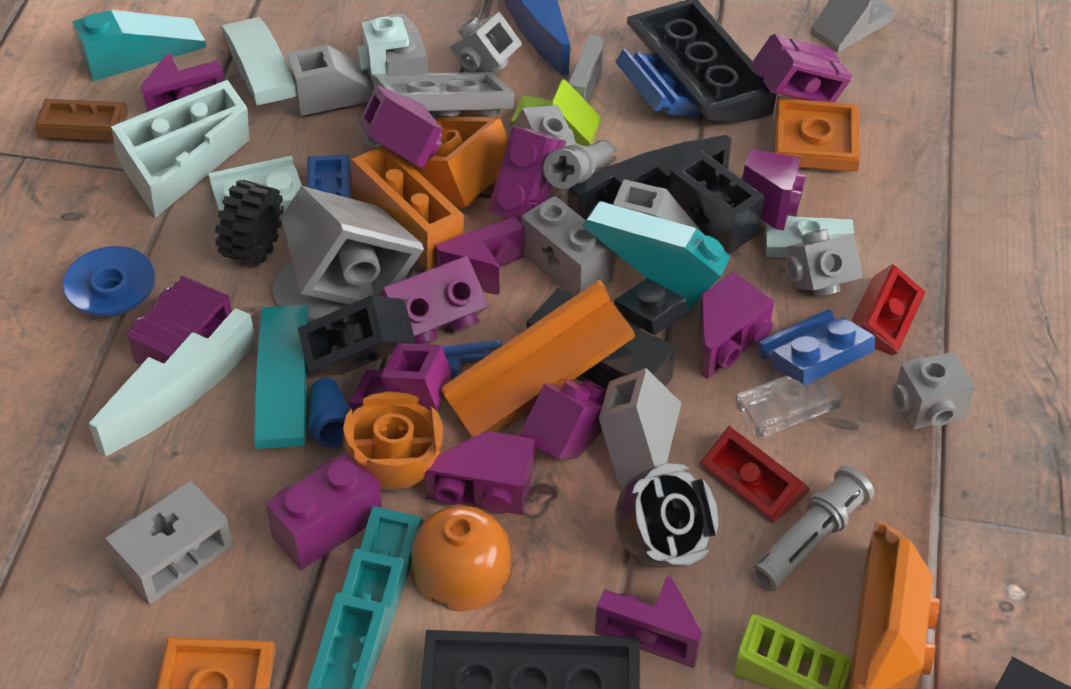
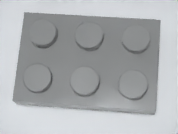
M492 72L374 74V89L376 85H380L422 103L427 111H435L438 115L457 116L460 114V110H475L476 113L482 115H497L500 113V109H514V92Z

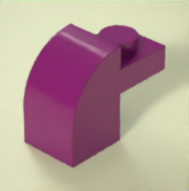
M398 343L384 370H366L349 402L353 412L362 407L364 398L372 394L389 391L412 394L419 398V405L426 407L430 412L431 406L437 411L444 397L440 389L451 381V370L442 346Z

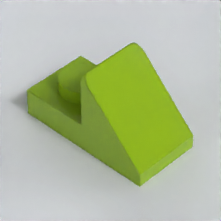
M562 79L553 100L523 95L511 120L512 126L522 108L558 105L569 129L574 134L576 144L588 146L594 141L601 123V116L566 80Z

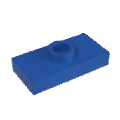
M350 155L307 157V187L351 199Z

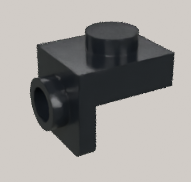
M646 278L614 300L615 307L629 325L639 330L643 329L652 335H656L688 313L685 297L649 278Z

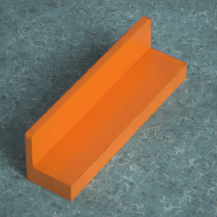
M599 280L441 387L440 391L472 437L485 431L498 432L533 408L544 384H563L565 380H574L635 338V334L631 326L610 300L605 285Z

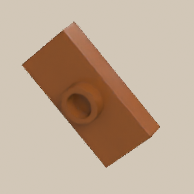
M45 99L35 124L37 137L114 141L111 126L126 121L128 109L126 102Z

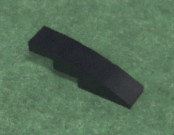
M727 135L681 142L648 151L607 166L593 173L588 180L577 183L569 188L568 207L586 220L599 201L613 205L624 179L667 189L669 192L671 170L701 150L728 169L732 139Z

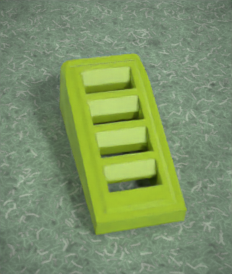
M751 614L738 652L734 676L774 689H844L852 659L777 622ZM759 646L769 649L767 657L757 653ZM780 653L790 656L787 667L777 663ZM801 660L811 663L807 677L798 673ZM822 667L832 670L828 687L818 683Z

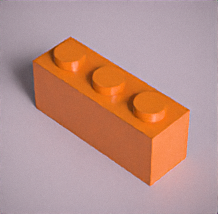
M382 145L352 158V198L380 206L422 243L424 251L416 261L426 271L436 268L435 244L463 235L464 215L403 157Z

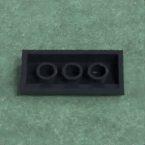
M682 0L627 17V24L707 119L738 122L773 115L777 94L770 92L763 82L764 78H761L752 67L753 61L699 0Z

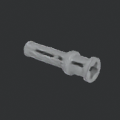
M603 139L588 146L573 144L563 149H557L545 159L544 175L547 181L556 188H571L577 183L588 180L594 173V170L612 164L616 156L611 155V153L617 152L616 147L611 141Z
M841 466L834 474V481L823 492H816L810 497L807 512L757 563L751 566L750 573L756 583L767 591H775L785 578L830 532L842 531L849 523V515L859 505L868 504L875 496L874 488L868 478L851 466Z

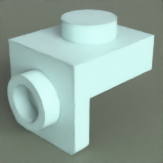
M380 17L373 21L361 22L364 45L357 46L358 61L361 71L368 70L372 86H374V74H388L385 50L407 47L409 45L408 34L401 17Z

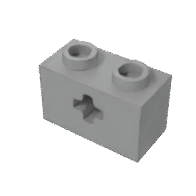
M554 195L521 216V224L524 227V256L573 296H576L599 280L604 285H607L613 281L614 251L582 226L586 220Z
M189 481L176 491L165 494L155 505L136 518L123 522L115 532L105 538L114 566L149 605L233 547L227 517L192 481Z

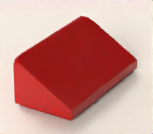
M891 264L871 279L851 322L875 336L874 349L894 356L898 353L926 291L897 266Z
M730 425L699 462L700 465L774 523L805 497L810 490L803 481Z

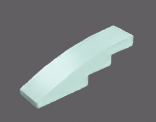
M260 17L222 25L225 39L240 78L244 79L248 92H252L257 106L297 96L295 82L274 37Z
M235 308L208 339L192 332L165 364L148 357L90 421L89 426L98 453L108 456L151 433L190 407L225 378L256 346L251 315Z

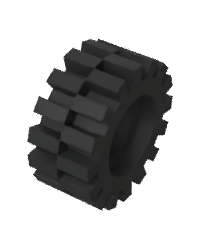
M247 180L236 181V186L232 185L229 188L230 197H224L222 201L224 209L223 211L219 210L217 216L221 218L220 224H217L215 227V233L219 234L215 239L216 246H219L217 250L219 254L223 257L256 266L267 260V253L271 254L274 249L273 241L277 242L279 237L277 229L282 226V220L279 218L284 213V206H281L283 197L279 195L280 191L278 189Z

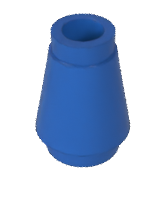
M331 378L319 379L311 386L308 430L319 444L326 447H338L343 445L345 417L351 408L342 394L338 383Z

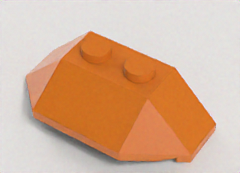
M875 521L867 549L848 689H915L920 674L929 676L933 665L935 644L926 642L927 629H935L940 605L939 598L931 597L933 575L911 540L885 522Z

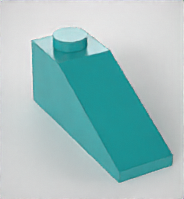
M108 10L102 13H93L85 18L72 21L81 58L93 82L160 62L168 53H171L172 57H176L207 47L204 37L191 18Z
M601 201L594 207L582 225L644 277L685 297L687 311L722 276L731 257L724 251L723 246L711 236H705L694 227Z

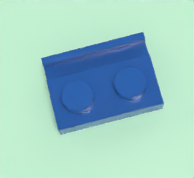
M622 49L615 63L654 111L659 112L661 109L672 117L682 115L697 118L701 111L654 55L636 52L632 56L628 50Z
M827 309L759 341V357L763 360L770 358L773 367L802 386H805L874 352L875 336L844 317L840 319L834 318V311Z

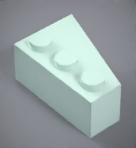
M228 80L111 126L117 160L155 218L250 140L248 109Z

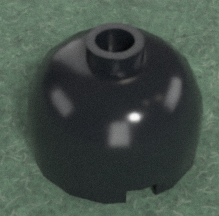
M665 463L639 473L629 480L620 492L614 511L615 529L622 545L633 557L651 567H682L691 565L705 557L709 551L704 550L708 545L709 538L717 534L719 526L718 510L711 489L703 478L696 480L690 473L686 472L685 470L690 468L683 464Z

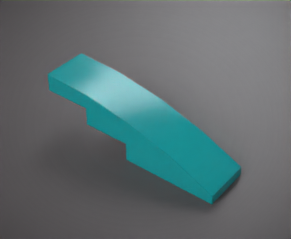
M308 305L262 307L256 372L255 449L305 446L309 403L308 369L297 328L309 323Z
M372 506L360 549H354L342 592H336L307 689H367L410 571L411 547L417 530L424 523L422 517Z

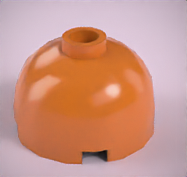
M389 391L372 394L363 399L362 407L356 409L353 414L351 408L345 417L343 427L345 453L347 452V455L360 468L371 472L379 481L380 489L397 491L407 489L423 481L426 470L432 466L441 453L443 424L439 413L432 406L430 412L426 407L419 405V398L409 393Z
M466 505L451 506L432 514L417 530L411 547L413 583L421 595L431 603L433 598L438 602L446 603L449 610L458 612L479 609L495 601L503 592V585L511 577L513 570V557L507 532L496 518L476 507Z

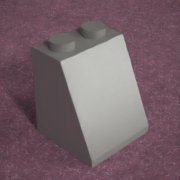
M301 186L282 215L299 291L303 295L349 305L371 295L377 296L384 287L402 281L424 251L422 243L380 206Z

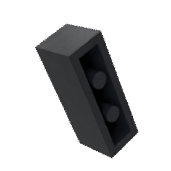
M557 288L527 320L526 329L574 296ZM631 326L635 338L576 377V379L584 382V380L591 381L607 389L609 381L647 368L666 387L673 377L676 348L668 345L658 337L651 336Z

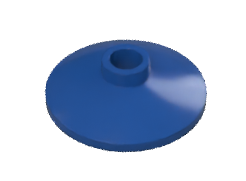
M124 246L102 247L82 255L70 265L63 279V290L71 306L82 313L93 316L118 315L137 307L150 295L155 284V271L149 258L138 250Z

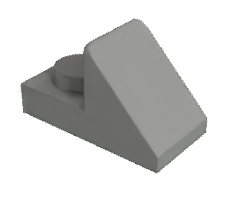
M830 0L812 25L810 33L836 52H840L892 22L894 9L881 0Z

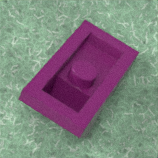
M171 53L166 54L141 85L146 112L225 81L223 69L219 61L216 60L178 71Z
M514 216L435 244L436 266L439 267L468 256L483 292L497 295L500 293L499 267L524 258V227L519 219Z
M667 575L655 606L644 603L634 595L617 594L605 589L597 604L595 634L610 637L640 638V650L695 668L702 632L670 575Z

